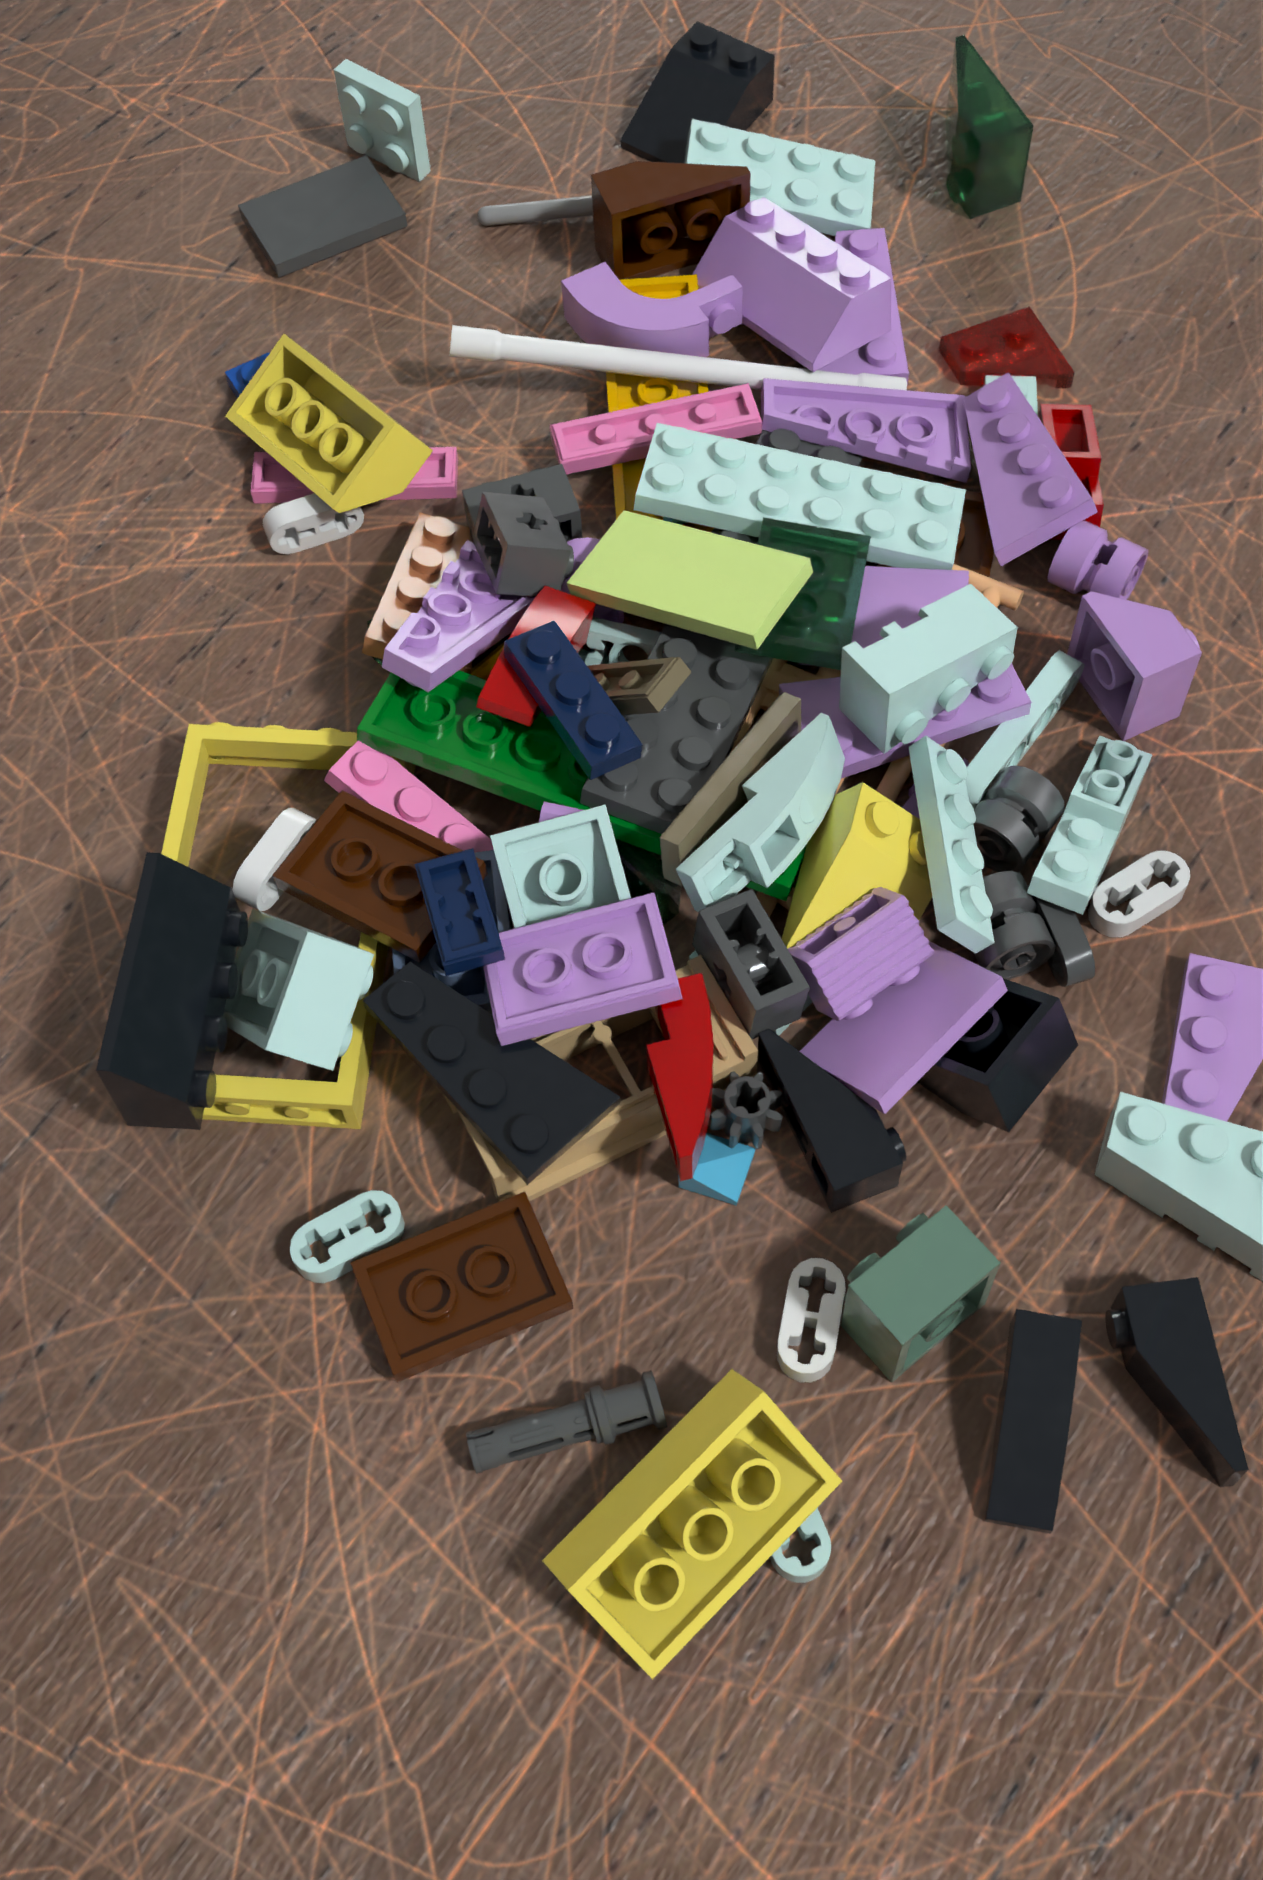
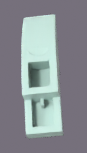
M820 713L742 785L748 802L676 868L677 874L695 911L699 912L702 909L735 896L751 880L768 888L807 845L834 799L845 762L843 751L828 715Z
M1099 736L1070 794L1057 828L1032 876L1027 894L1083 915L1118 840L1151 761L1152 754L1138 750L1128 742Z

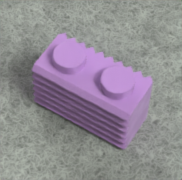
M883 887L874 888L872 893L864 895L862 900L854 902L852 907L845 908L843 913L835 915L833 920L827 921L823 927L817 928L815 933L808 934L805 940L798 941L796 946L788 948V951L810 986L808 994L817 1011L838 1022L841 1019L849 1020L859 1017L867 1012L873 1005L872 998L889 985L898 986L912 980L920 971L919 964L934 954V950L930 947L929 940L924 936V930L919 926V920L914 916V911L909 906V901L906 897Z

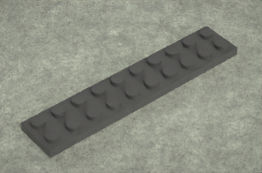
M776 429L772 432L763 430L756 443L762 446L784 449L794 453L839 461L859 467L862 461V456L846 452L839 447L823 446L800 440L796 433L787 429ZM713 528L711 532L808 557L812 564L817 563L822 551L718 528ZM804 586L758 650L665 624L647 660L681 657L691 670V674L659 713L622 715L643 744L641 758L595 779L590 780L587 778L582 788L580 803L591 808L606 804L608 814L663 834L729 756L802 596Z

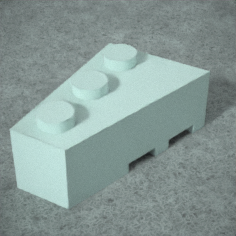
M972 584L921 608L918 615L922 619L903 629L895 621L882 627L879 635L883 639L864 649L856 641L842 647L839 710L883 754L900 742L903 744L912 742L923 732L930 719L944 709L947 712L956 709L966 700L973 687L987 677L990 680L997 678L1011 665L1014 659L1013 651L1018 627Z
M1120 1092L1107 1122L1094 1175L1160 1217L1166 1214L1198 1234L1197 1240L1213 1251L1216 1247L1220 1248L1251 1268L1249 1273L1263 1282V1132Z

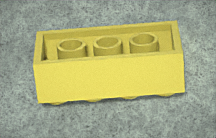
M285 334L279 339L225 415L226 418L338 513L403 493L433 452L431 448Z
M731 1369L542 1561L571 1595L653 1680L841 1484L842 1480L769 1396L755 1384Z

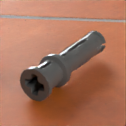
M652 1370L643 1372L639 1381L603 1391L599 1385L591 1387L589 1392L584 1393L585 1399L571 1402L568 1405L526 1415L495 1426L466 1432L467 1443L476 1473H482L503 1464L524 1460L596 1439L598 1444L603 1442L605 1445L615 1442L616 1435L654 1425L658 1430L667 1428V1422Z

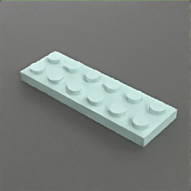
M657 423L636 491L634 510L892 567L952 570L966 490L941 483L928 482L890 472H882L839 461L794 453L784 449L771 448L733 438H725Z

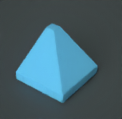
M706 1133L704 1146L693 1178L680 1181L678 1175L679 1188L737 1206L756 1148L738 1143L734 1148H730L728 1139Z

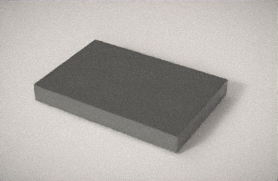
M367 155L238 205L242 220L278 278L407 227L406 213Z

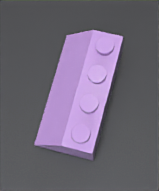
M765 197L747 203L745 207L725 216L692 274H697L698 289L733 274L743 287L742 323L812 372L891 331V278Z

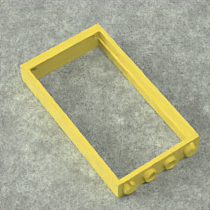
M215 722L209 725L189 724L161 854L188 867L209 764L329 770L357 742V732H342L335 728L298 730L288 729L279 725H268L263 728L240 727L222 722ZM391 756L414 775L415 764ZM361 932L358 948L374 954L371 962L373 979L365 997L361 1000L358 999L350 1021L353 1026L352 1039L347 1051L341 1057L337 1082L216 1075L214 1104L211 1108H204L202 1119L361 1129L377 1024L375 1018L365 1009L363 1000L383 984L388 946Z

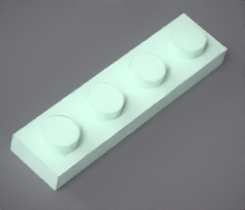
M924 736L908 748L937 930L976 954L995 942L990 919L993 914V908L986 895L982 875L984 859L977 847L973 824L976 821V815L969 802L965 780L968 777V770L957 752L952 749L946 750L928 736Z

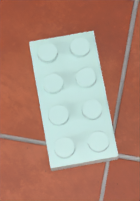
M692 119L688 132L684 163L746 166L751 173L750 202L765 197L820 233L836 236L837 231L871 229L875 160L854 154L823 149L810 144H801L770 137L761 133L726 127L717 123Z

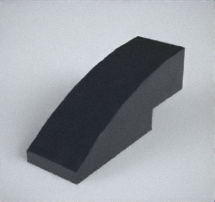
M1016 1309L1009 1327L1003 1387L999 1393L985 1522L1049 1534L1053 1531L1071 1419L1082 1320Z

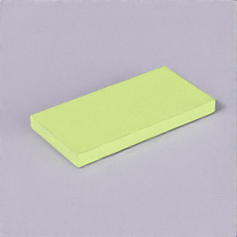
M623 510L567 581V586L571 595L598 605L758 650L812 575L813 570L810 558Z

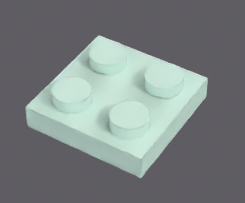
M345 59L334 69V75L348 146L360 154H365L387 165L393 171L402 173L420 182L431 172L420 95Z

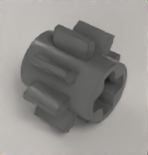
M735 1071L731 1072L726 1091L712 1088V1106L718 1110H715L710 1116V1129L720 1130L723 1128L725 1134L729 1137L730 1148H734L738 1143L751 1142L757 1149L762 1148L765 1130L779 1132L781 1129L783 1116L774 1110L781 1106L782 1091H769L768 1087L763 1083V1073L761 1072L757 1073L754 1077H739Z

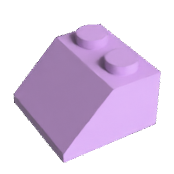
M1091 591L1082 595L1067 654L1085 664L1079 681L1121 740L1125 741L1180 716L1202 652L1195 635L1189 629L1183 628L1171 611Z

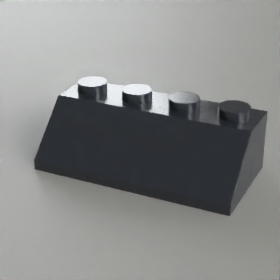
M154 852L146 853L96 1071L128 1126L200 1130L204 1108H211L216 1096V1075L212 1069L216 1052L222 1053L227 1041V1021L223 1014L226 1000L233 999L237 991L238 970L234 960L237 947H244L247 941L248 917L245 911H240L231 887L167 856Z

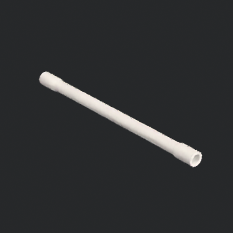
M452 325L450 357L491 362L505 360L732 387L749 383L750 389L762 390L764 378L907 390V379L904 377L870 373L847 374L821 370L812 372L804 368L503 334L497 330Z

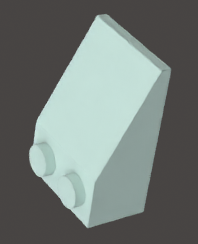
M606 804L490 835L515 929L631 899Z
M252 909L248 920L246 944L244 947L238 948L234 960L238 970V985L235 997L226 1000L223 1016L226 1018L227 1027L264 1050L333 1071L337 1058L342 1057L350 1045L353 1034V1026L350 1021L358 999L364 998L371 986L373 979L371 962L374 954Z

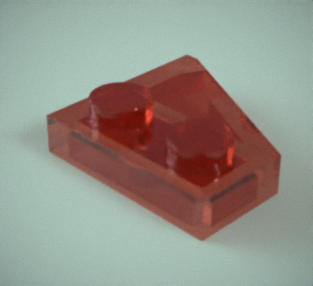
M1030 306L942 336L940 339L939 352L961 385L984 386L985 375L1003 376L1009 372L1011 376H1036V379H1055L1056 388L1065 389L1072 386L1074 370Z

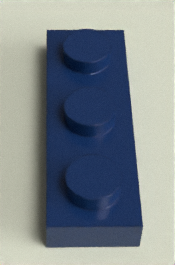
M555 620L504 641L505 658L590 780L641 758L643 744Z

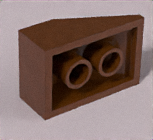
M635 161L591 174L595 250L601 262H606L619 280L651 278L699 263L725 216L745 207L750 202L751 173L746 166Z

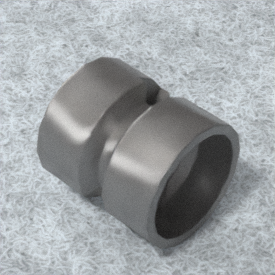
M1014 765L1005 768L987 791L985 800L979 802L974 808L976 821L973 823L977 847L984 859V866L996 872L1014 871L1019 873L1039 846V839L1045 838L1065 811L1064 800L1059 790L1038 772Z
M1014 871L998 872L983 877L986 895L993 908V914L990 919L995 943L975 954L979 966L1007 980L1035 970L1047 962L1054 954L1056 946L1044 920L1039 914L1034 913L1036 903L1032 895L1027 894L1028 886L1021 873Z

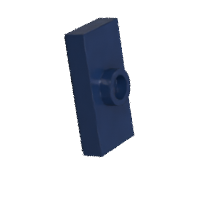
M473 848L415 864L445 975L449 976L505 960L503 947Z

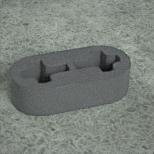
M1032 896L1036 903L1034 913L1042 917L1056 946L1054 954L1047 960L1056 981L1060 986L1067 987L1092 979L1095 976L1093 953L1075 912Z

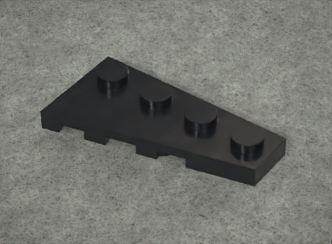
M412 962L406 964L363 1000L365 1009L527 1185L620 1104V1096L531 1039L501 1046L491 1013Z

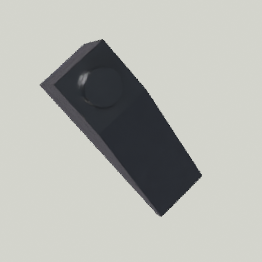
M771 1029L759 1032L758 1061L772 1090H781L783 1093L780 1107L830 1212H835L897 1187L903 1162L906 1161L907 1157L902 1140L895 1128L890 1127L886 1129L876 1109Z
M1194 1277L1121 1287L1111 1306V1310H1107L1105 1315L1106 1330L1111 1347L1113 1349L1121 1348L1125 1369L1220 1487L1234 1486L1248 1471V1466L1199 1278Z

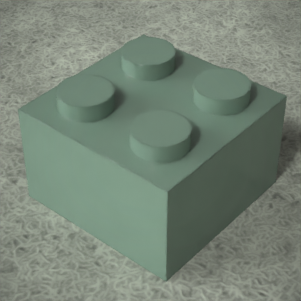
M947 1205L930 1219L925 1213H921L913 1218L896 1236V1240L899 1242L897 1246L882 1258L876 1252L870 1254L847 1277L850 1284L843 1298L845 1305L841 1327L891 1383L985 1305L1001 1264Z

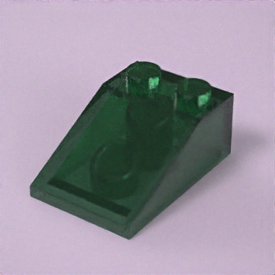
M961 35L955 38L946 110L948 169L946 184L952 201L959 203L967 216L973 219L1021 202L1034 125L966 36Z

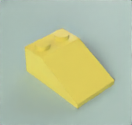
M864 782L836 794L821 824L806 846L782 935V940L787 949L796 946L798 941L805 940L808 934L815 933L817 928L823 927L827 921L833 920L835 915L843 913L845 908L852 907L854 902L862 900L864 895L872 893L873 889L878 887L904 895L909 901V906L914 911V916L920 920L932 898L920 819Z

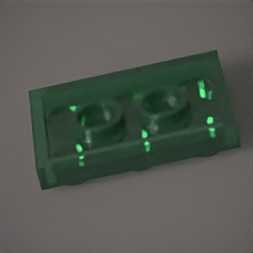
M763 517L757 545L808 557L811 561L813 573L758 650L735 644L734 651L841 670L842 647L850 644L852 641L871 536Z

